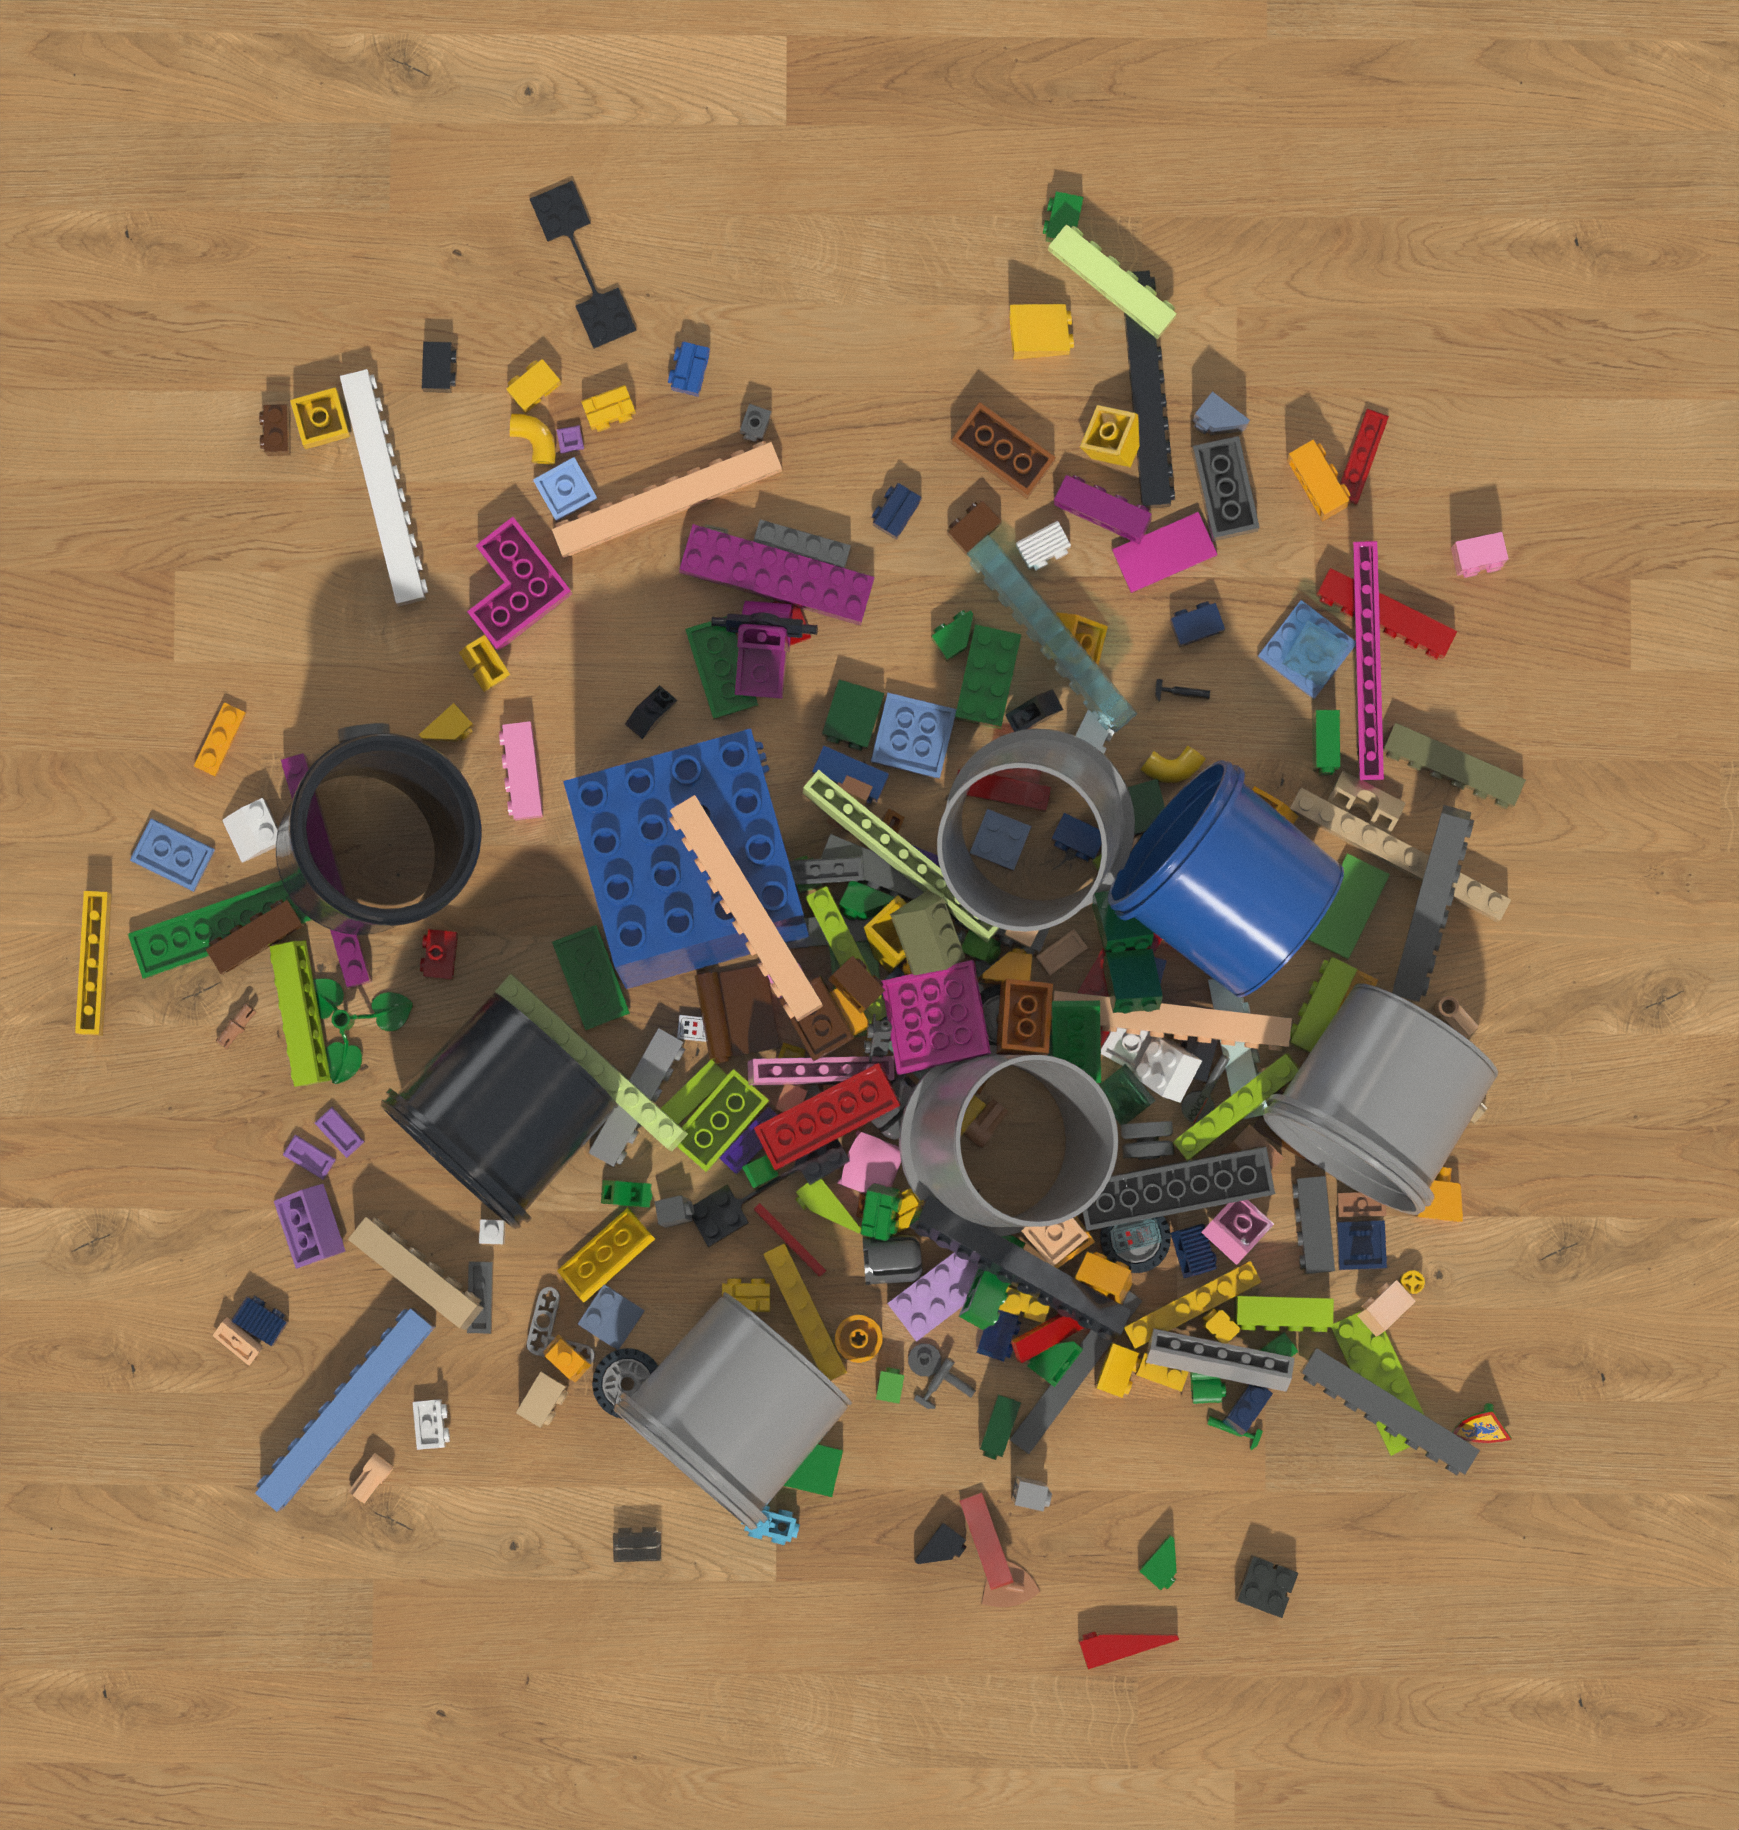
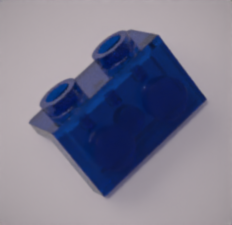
M998 1310L1000 1315L997 1322L983 1330L976 1353L1004 1362L1005 1357L1009 1359L1011 1357L1013 1346L1010 1342L1013 1335H1018L1021 1322L1017 1321L1019 1316Z

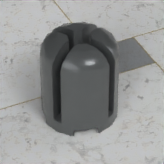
M906 1074L898 1075L890 1082L902 1106L871 1121L880 1129L884 1136L891 1139L899 1138L904 1108L916 1086L909 1076L905 1078Z
M897 1235L891 1236L886 1241L876 1239L875 1237L862 1238L866 1285L912 1282L919 1279L922 1273L920 1242L916 1236Z

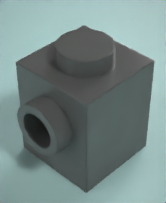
M749 404L740 428V434L744 435L743 439L754 443L757 440L763 441L772 411Z
M680 1195L655 1201L659 1225L667 1228L693 1222L694 1207L688 1198Z

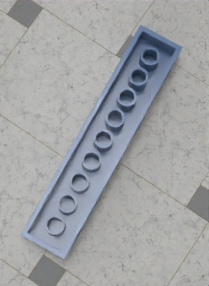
M415 1308L404 1309L395 1319L398 1322L394 1328H388L380 1337L382 1340L381 1344L378 1347L373 1346L364 1356L367 1359L363 1365L358 1364L349 1374L352 1377L348 1383H341L333 1393L336 1395L332 1402L330 1400L326 1401L319 1409L318 1413L321 1414L319 1418L309 1421L302 1430L305 1432L301 1439L299 1437L295 1438L287 1448L290 1451L287 1456H280L271 1468L274 1469L272 1474L264 1475L257 1483L256 1487L259 1489L255 1494L275 1511L282 1510L436 1327Z

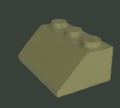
M926 891L890 914L913 975L947 970L965 958L943 897Z

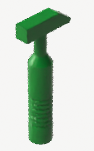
M1209 1416L1207 1425L1233 1435L1253 1439L1250 1450L1258 1446L1263 1433L1262 1429L1257 1428L1255 1435L1248 1432L1240 1435L1224 1424L1223 1420Z

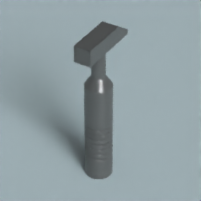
M949 1357L945 1359L928 1385V1391L925 1396L922 1397L917 1393L914 1398L916 1402L927 1409H935L936 1405L928 1401V1398L933 1392L937 1391L955 1363L954 1360Z

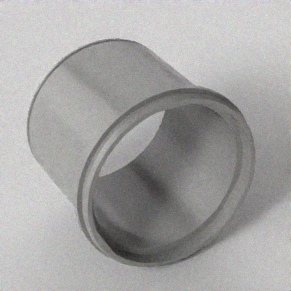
M1026 729L1003 735L979 749L963 766L952 785L937 838L938 861L944 880L951 893L967 911L992 926L1005 930L1027 932L1058 925L1075 915L1080 909L1091 904L1094 893L1107 891L1120 869H1124L1130 856L1135 833L1134 808L1130 793L1121 774L1113 763L1096 747L1081 738L1051 729ZM1010 768L1041 770L1055 775L1070 784L1086 800L1099 826L1102 841V858L1097 878L1074 894L1044 901L1020 898L995 886L976 867L965 845L962 830V813L970 786L988 774Z
M1360 983L1353 987V990H1351L1283 1095H1270L1266 1102L1268 1107L1264 1109L1263 1117L1268 1126L1282 1140L1328 1174L1381 1204L1400 1212L1417 1215L1425 1210V1206H1430L1435 1199L1430 1187L1498 1076V1070L1479 1048L1440 1019L1391 992Z
M989 1045L990 1055L932 1067L912 1091L904 1108L899 1131V1150L902 1167L907 1181L919 1201L930 1196L943 1203L962 1218L980 1224L999 1236H1007L1022 1232L1021 1230L1025 1227L1051 1226L1072 1219L1086 1210L1103 1192L1110 1180L1117 1158V1124L1105 1093L1085 1071L1068 1061L1052 1056L996 1054L997 1046ZM1009 1065L1018 1067L1033 1075L1048 1089L1061 1112L1066 1135L1065 1156L1055 1183L1037 1204L1013 1217L993 1208L977 1192L966 1173L960 1147L962 1121L970 1100L978 1088L990 1076Z
M724 1292L723 1297H720L631 1397L623 1391L619 1395L621 1401L618 1404H614L613 1410L707 1494L750 1530L758 1528L757 1524L760 1521L765 1523L768 1520L762 1513L763 1509L852 1402L834 1383L785 1339L739 1301Z

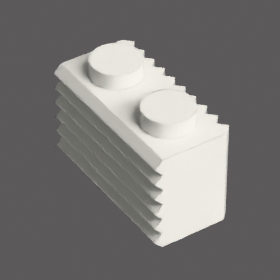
M1056 521L1016 542V547L1029 570L1034 568L1037 571L1048 565L1047 560L1054 556L1057 560L1069 553L1067 550L1070 549L1071 544L1059 522Z

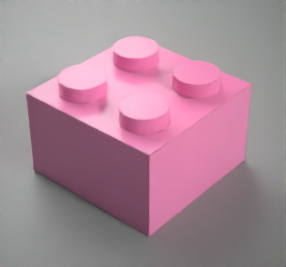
M1502 532L1457 541L1451 547L1457 576L1463 574L1464 578L1476 576L1480 570L1486 569L1487 573L1499 571L1508 560Z
M1249 1200L1228 1203L1201 1233L1237 1265L1274 1223Z

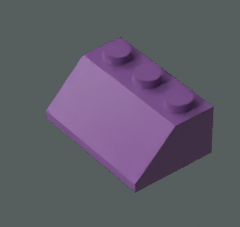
M324 1184L300 1190L274 1201L296 1269L346 1252Z

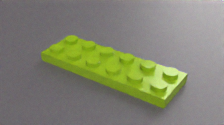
M1361 1311L1333 1323V1327L1330 1328L1349 1369L1424 1415L1386 1331L1376 1337L1357 1316ZM1379 1421L1377 1422L1376 1427L1390 1456L1410 1447L1404 1443L1406 1438L1399 1434L1397 1437L1392 1436L1384 1431L1385 1425Z

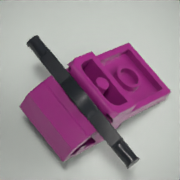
M745 601L742 614H727L726 618L712 616V627H726L727 632L738 633L737 647H739L735 695L783 699L787 652H790L791 637L802 638L803 634L817 635L818 625L803 624L802 619H792L794 606L792 604Z

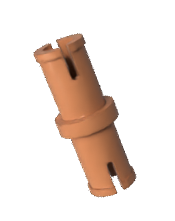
M244 1003V1006L233 1019H229L227 1022L228 1026L216 1041L221 1046H224L225 1049H228L240 1033L243 1034L245 1031L244 1027L257 1011L251 1006L249 1007L247 1003Z

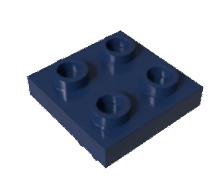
M1385 1221L1336 1222L1339 1270L1387 1268Z

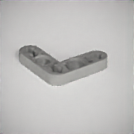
M546 1287L540 1291L527 1339L528 1350L532 1354L545 1357L543 1350L555 1339L551 1334L560 1302V1294L553 1287ZM549 1291H552L553 1296L556 1297V1300L551 1301L549 1308H554L553 1314L547 1310H539L540 1305L545 1307L546 1299H543V1294H548ZM541 1314H546L550 1317V1324L546 1328H541L537 1324V1318ZM534 1328L539 1331H548L547 1337L545 1335L541 1337L544 1348L541 1347L538 1351H535V1346L531 1345L532 1340L535 1341L538 1337V1333H533ZM566 1340L570 1345L576 1346L575 1350L577 1352L587 1349V1354L591 1355V1357L586 1360L590 1364L593 1362L595 1353L590 1346Z

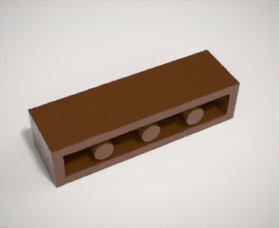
M281 899L270 906L272 910L265 914L262 912L255 914L250 918L251 922L244 927L242 924H239L229 931V936L224 939L220 936L209 943L210 947L206 951L221 975L228 973L304 927L290 901L286 900L283 902Z

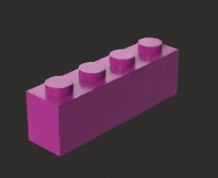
M1076 475L1072 477L1065 476L1054 499V506L1137 544L1141 543L1152 520V514L1149 513L1148 508L1139 504L1136 506L1127 503L1128 500L1123 496L1107 494V491L1098 485L1092 487L1085 484V480Z

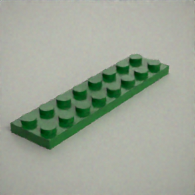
M280 880L129 933L128 937L142 978L146 979L209 957L206 949L210 947L209 943L220 936L224 939L230 935L229 931L239 924H242L244 927L251 922L250 918L259 912L267 913L272 910L270 906L281 899L283 902L286 900L290 901L302 923L312 921V919L295 905Z

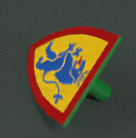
M1491 1403L1484 1405L1483 1412L1463 1419L1455 1426L1452 1432L1463 1440L1476 1443H1495L1512 1440V1437L1494 1412V1405Z

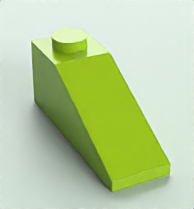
M822 1179L812 1185L806 1183L796 1191L798 1197L795 1200L803 1210L808 1207L813 1213L856 1233L861 1232L859 1225Z

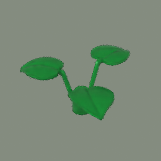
M313 979L319 1017L327 1019L332 1015V1024L340 1029L339 1033L344 1040V1044L335 1042L325 1049L330 1078L333 1084H340L352 1078L362 1064L360 1048L354 1045L349 1046V1040L345 1031L353 1027L356 1019L376 1018V1023L382 1030L396 1031L406 1023L413 1007L410 999L398 993H382L372 1001L374 1014L353 1015L348 1011L337 1008L344 1000V991L338 982L332 979Z

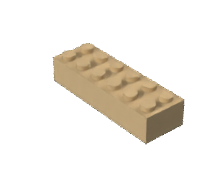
M365 1217L348 1240L458 1328L467 1330L482 1311L483 1307L479 1304L482 1300L472 1292H463L461 1290L463 1285L453 1277L448 1276L446 1278L443 1276L444 1270L431 1261L428 1263L424 1261L426 1256L412 1246L410 1248L405 1246L407 1241L397 1233L392 1232L390 1234L387 1231L389 1226L375 1217L373 1219Z

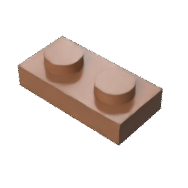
M1337 1193L1338 1217L1386 1216V1205L1362 1193Z

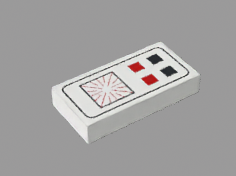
M680 1015L677 1039L706 1042L702 1017Z

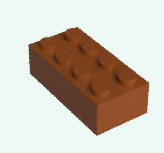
M980 402L951 440L953 446L1026 499H1028L1056 459L1055 456Z

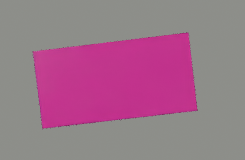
M1199 512L1144 535L1140 544L1130 541L1112 549L1130 593L1218 555Z

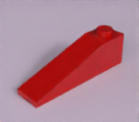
M986 775L970 786L966 796L1046 812L1051 787Z
M1096 1631L1083 1634V1639L1078 1641L1087 1669L1089 1670L1178 1641L1179 1638L1177 1634H1096Z

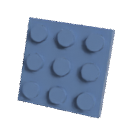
M1301 600L1258 655V658L1314 700L1355 647L1356 641Z
M887 693L871 762L940 779L957 709Z

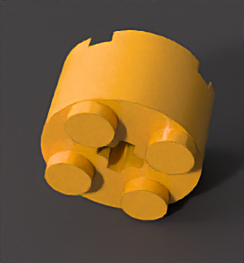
M865 1315L847 1317L839 1324L835 1333V1345L838 1352L851 1362L862 1363L871 1360L877 1355L882 1346L883 1337L879 1325L872 1318ZM855 1332H860L861 1335L866 1337V1340H863L860 1346L857 1345V1342H852V1337L856 1335Z

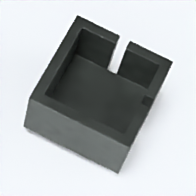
M1251 1555L1235 1600L1283 1618L1289 1601L1286 1592L1292 1593L1298 1572L1278 1564L1273 1569L1274 1564L1272 1562Z

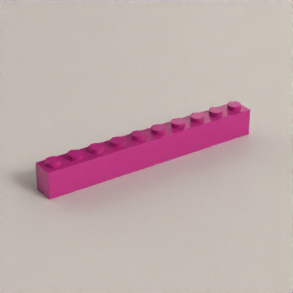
M1353 541L1360 780L1384 779L1378 546L1377 541Z

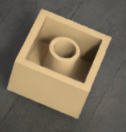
M541 1371L516 1413L540 1428L544 1425H550L556 1415V1412L553 1411L557 1404L562 1405L569 1393L566 1391L568 1385L545 1371Z

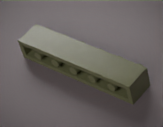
M1398 723L1392 726L1383 747L1387 758L1397 762L1399 759L1408 762V767L1420 771L1421 768L1430 772L1429 776L1441 781L1443 778L1452 781L1451 785L1460 790H1464L1465 787L1473 790V795L1486 800V797L1495 800V805L1507 809L1508 806L1511 808L1515 806L1526 781L1519 776Z

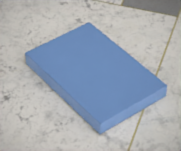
M151 818L130 861L195 892L215 849Z

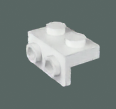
M442 1399L413 1402L417 1450L446 1447V1442H450L449 1428H444V1418H448L447 1405L442 1404Z

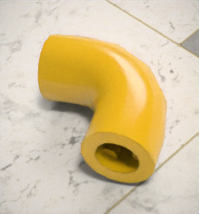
M512 413L510 418V437H521L530 441L533 463L555 464V439L548 426L536 417Z
M1186 746L1180 756L1173 760L1165 759L1153 751L1140 770L1162 783H1178L1189 779L1199 770L1206 758L1189 746Z

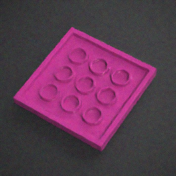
M973 960L957 963L947 970L919 975L909 974L882 981V987L886 990L883 992L887 1018L892 1025L891 1041L897 1074H906L991 1054Z

